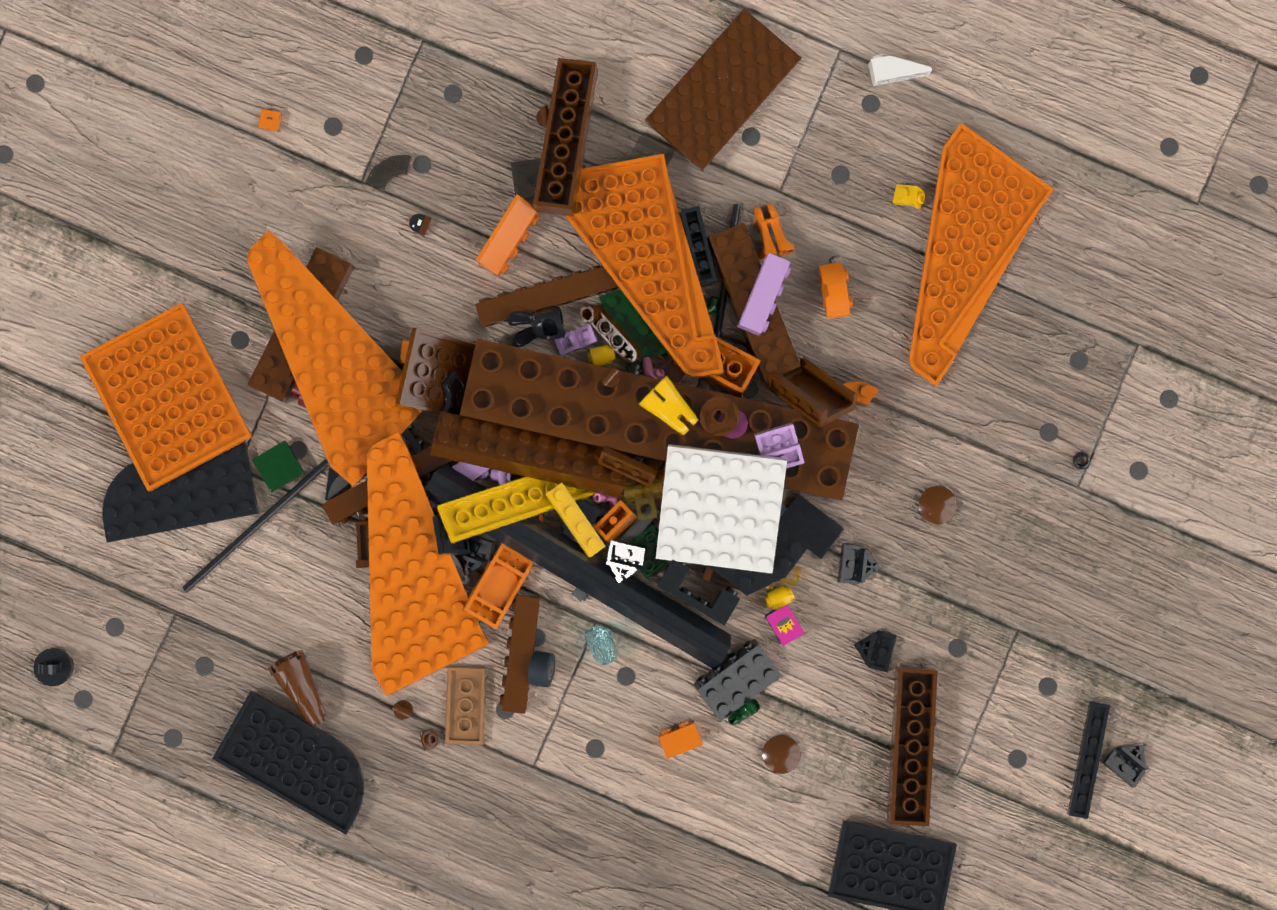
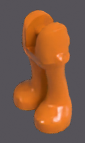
M772 203L766 204L767 213L770 218L764 220L760 206L754 207V223L758 227L763 241V249L760 252L761 261H764L768 253L777 256V251L768 229L770 225L777 242L778 254L783 256L795 251L794 245L787 241L779 221L780 216Z

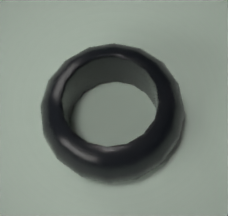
M1078 452L1073 457V465L1077 469H1086L1091 463L1089 455L1085 452ZM1080 455L1086 458L1084 466H1080L1077 463V458Z

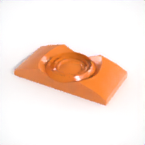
M501 543L493 554L492 560L488 562L480 580L472 590L463 611L497 630L534 562Z

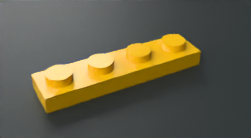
M559 483L545 493L588 558L605 547V544L563 483Z

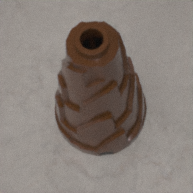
M299 650V655L295 651L274 662L277 666L275 669L270 665L268 667L270 675L275 678L294 705L297 706L306 722L314 724V726L324 722L326 711L317 693L304 651Z

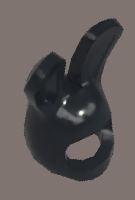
M549 306L539 309L535 313L515 311L507 316V322L510 326L531 325V327L514 334L512 343L515 347H523L536 338L560 339L565 336L563 315L560 307Z

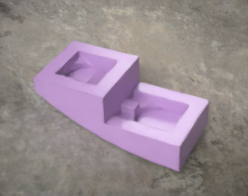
M591 324L566 332L564 338L554 339L561 356L599 341Z

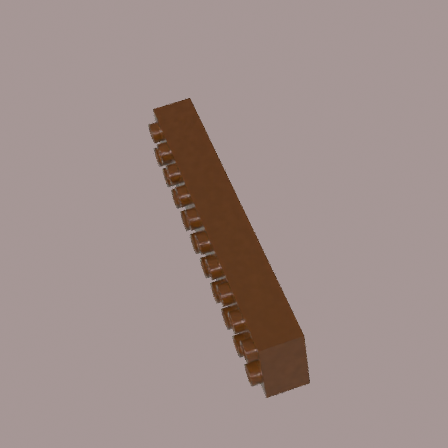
M477 339L460 411L461 416L604 448L606 446L615 451L663 462L667 460L669 444L760 455L754 434L792 422L805 463L786 468L783 489L837 501L843 500L859 428L857 423L836 419L820 428L794 409L673 383L699 420L693 426L681 416L679 420L689 429L683 436L639 405L642 399L661 381L660 379L618 370L620 373L619 383L614 387H606L600 378L602 371L606 367ZM721 396L730 399L747 418L748 424L745 433L738 438L709 434L700 423L699 415L702 406L713 397ZM716 411L714 419H719L720 411Z

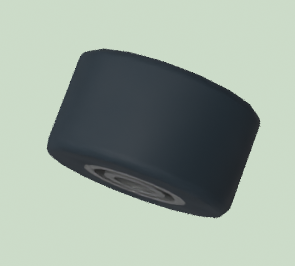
M535 651L529 663L528 682L533 686L547 688L551 685L554 677L555 656L553 653Z

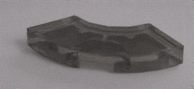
M409 155L388 157V159L382 161L371 170L365 185L385 190L387 183L394 177L408 175L412 157Z

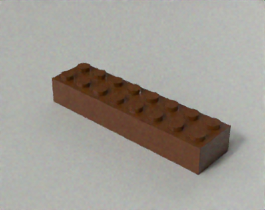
M558 58L533 202L536 212L574 217L598 76L596 62Z
M745 223L713 234L707 238L709 249L738 322L762 267ZM777 305L773 314H769L766 320L769 322L765 333L762 332L758 336L741 329L751 356L761 360L757 371L762 382L768 380L769 373L773 371L781 375L801 367Z
M316 247L306 268L338 301L354 266ZM274 331L247 385L281 402L287 403L295 380Z
M895 666L887 821L890 824L929 826L938 670L935 668Z

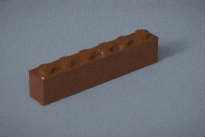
M518 594L516 599L512 601L511 610H515L514 618H510L509 629H512V636L507 639V648H510L509 656H505L504 667H507V675H503L502 686L505 687L504 694L500 695L499 706H503L502 711L525 714L527 710L530 686L528 682V668L531 656L534 653L541 597Z

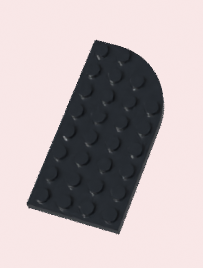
M246 441L150 492L147 491L134 463L129 464L113 479L104 498L102 518L106 542L120 541L259 514Z
M250 691L212 759L347 835L361 809L364 798L363 773L354 754L335 737L309 724L254 691Z

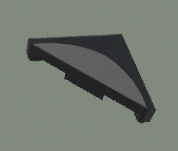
M330 466L325 501H329L350 485Z

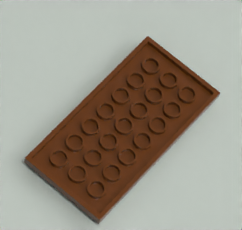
M743 9L648 115L645 122L703 171L798 64L802 57L746 9Z

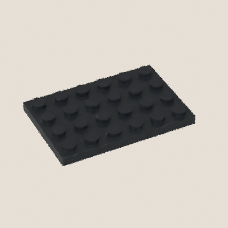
M842 819L827 895L836 899L890 910H944L957 843Z

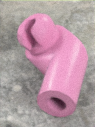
M649 357L643 358L642 364L645 375L662 380L665 375L664 370L653 368Z
M595 493L593 496L595 502L609 501L611 508L620 500L619 497Z

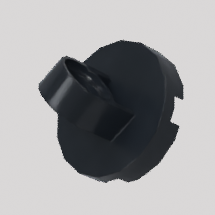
M57 647L46 649L35 658L33 665L34 674L37 680L44 685L51 687L62 685L73 674V659L64 649Z

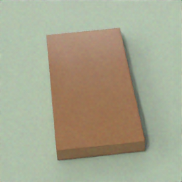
M448 666L445 744L484 745L487 667Z

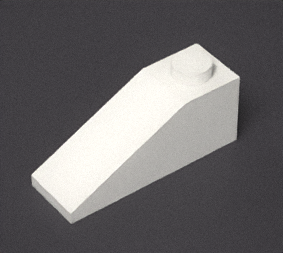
M884 54L874 56L868 64L873 86L929 76L932 71L930 66L894 56L884 57Z

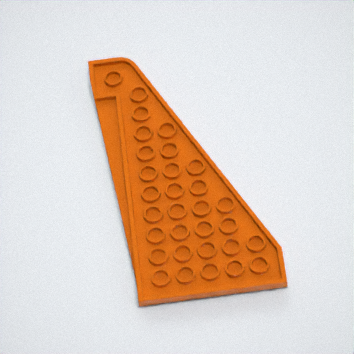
M963 123L959 124L941 151L909 351V364L912 370L933 386H937L948 371L957 352L1040 208L1054 190Z
M664 154L583 168L574 217L565 216L686 375L693 378L723 374L719 347L668 177Z
M268 230L248 252L247 262L328 464L354 487L367 473V454L371 446L398 431L402 434L422 410L395 404L402 376L400 368L289 248Z
M399 431L374 443L367 454L372 671L386 696L489 644L477 618L463 611L468 595L452 556L438 554L432 518L435 514L410 452Z

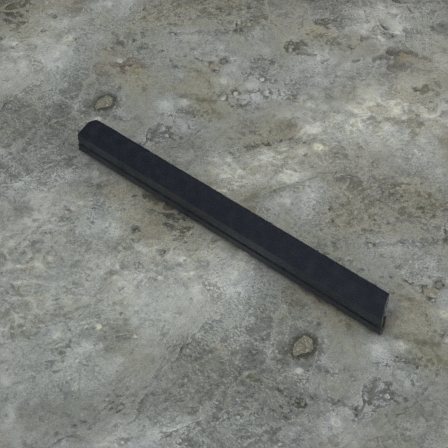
M446 464L434 472L431 480L426 485L428 499L437 505L487 490L484 486ZM534 516L484 532L710 668L721 664L731 649V635L632 575L618 583L611 567L606 564V559L597 554L588 558L579 543Z

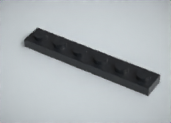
M1089 701L1067 812L1069 816L1084 819L1089 817L1110 705Z

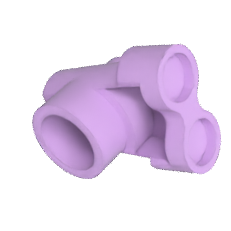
M491 470V482H498L500 486L512 481V473Z

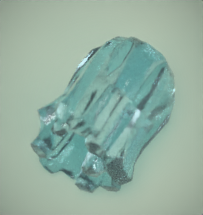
M596 625L592 631H585V641L596 662L601 665H607L616 660L618 651L611 636V629Z

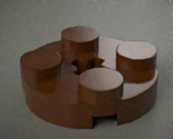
M721 396L713 397L702 406L699 415L700 423L709 434L725 436L736 428L739 421V410L730 399ZM716 411H720L721 414H725V417L722 418V422H719L718 419H714Z

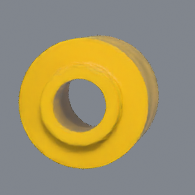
M608 345L591 348L590 353H587L589 364L597 366L611 364V361L616 360L614 349Z
M782 585L766 593L767 597H765L768 607H773L774 610L791 603V600L795 599L789 585L785 587Z

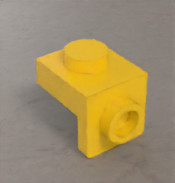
M896 184L892 203L921 209V204L925 200L924 191L918 186Z

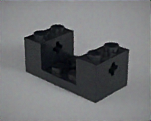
M675 560L670 561L657 586L725 626L740 600L737 596L738 592L728 586L726 589L721 587L711 606H709L710 603L700 596L696 599L692 596V591L682 586L679 589L690 570L687 567L688 563Z

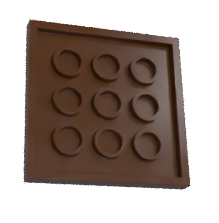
M413 327L395 404L439 415L446 403V394L442 384L453 371L460 375L466 389L475 344Z

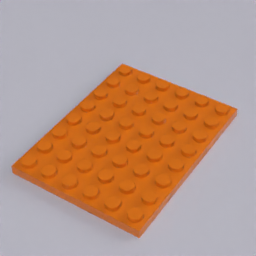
M184 303L164 311L79 356L149 492L253 437Z

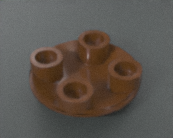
M933 486L923 491L919 499V510L922 517L928 522L943 524L955 515L957 500L948 488Z
M778 735L770 738L762 749L763 761L772 772L785 774L794 770L799 764L801 757L800 748L796 741L787 735Z

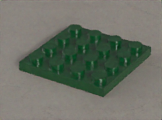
M620 289L599 297L603 309L641 350V358L631 364L637 365L642 363L645 357L652 359L668 352ZM617 335L615 339L620 346L623 340L621 336ZM632 350V351H629V352L631 353V354H630V358H631V357H633V355H632V354H633V350ZM625 362V365L629 367L630 363Z

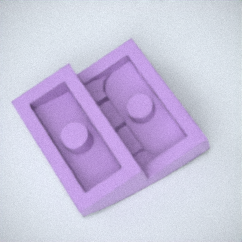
M792 422L754 434L761 456L787 459L786 468L805 463Z

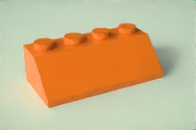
M519 195L515 196L476 258L479 266L497 277L500 274H505L509 267L507 263L510 258L514 259L519 251L517 247L520 242H525L529 236L527 231L531 225L534 227L539 220V212H536L535 208Z
M716 337L724 373L701 377V379L733 396L742 398L761 360Z

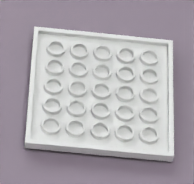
M669 444L656 559L772 573L787 459Z

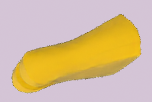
M665 376L639 403L640 406L683 436L689 429L679 420L681 416L693 426L699 421L668 376Z

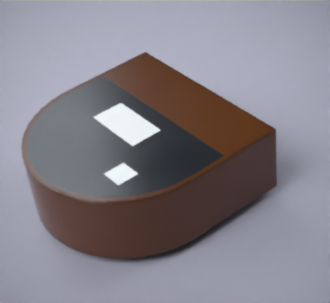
M415 214L410 218L409 226L413 232L425 236L432 218L423 214Z

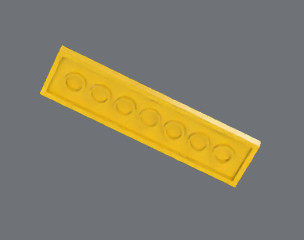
M524 477L438 505L437 509L450 542L454 543L555 509L545 493L558 484ZM565 486L574 501L583 500L595 494L592 491Z

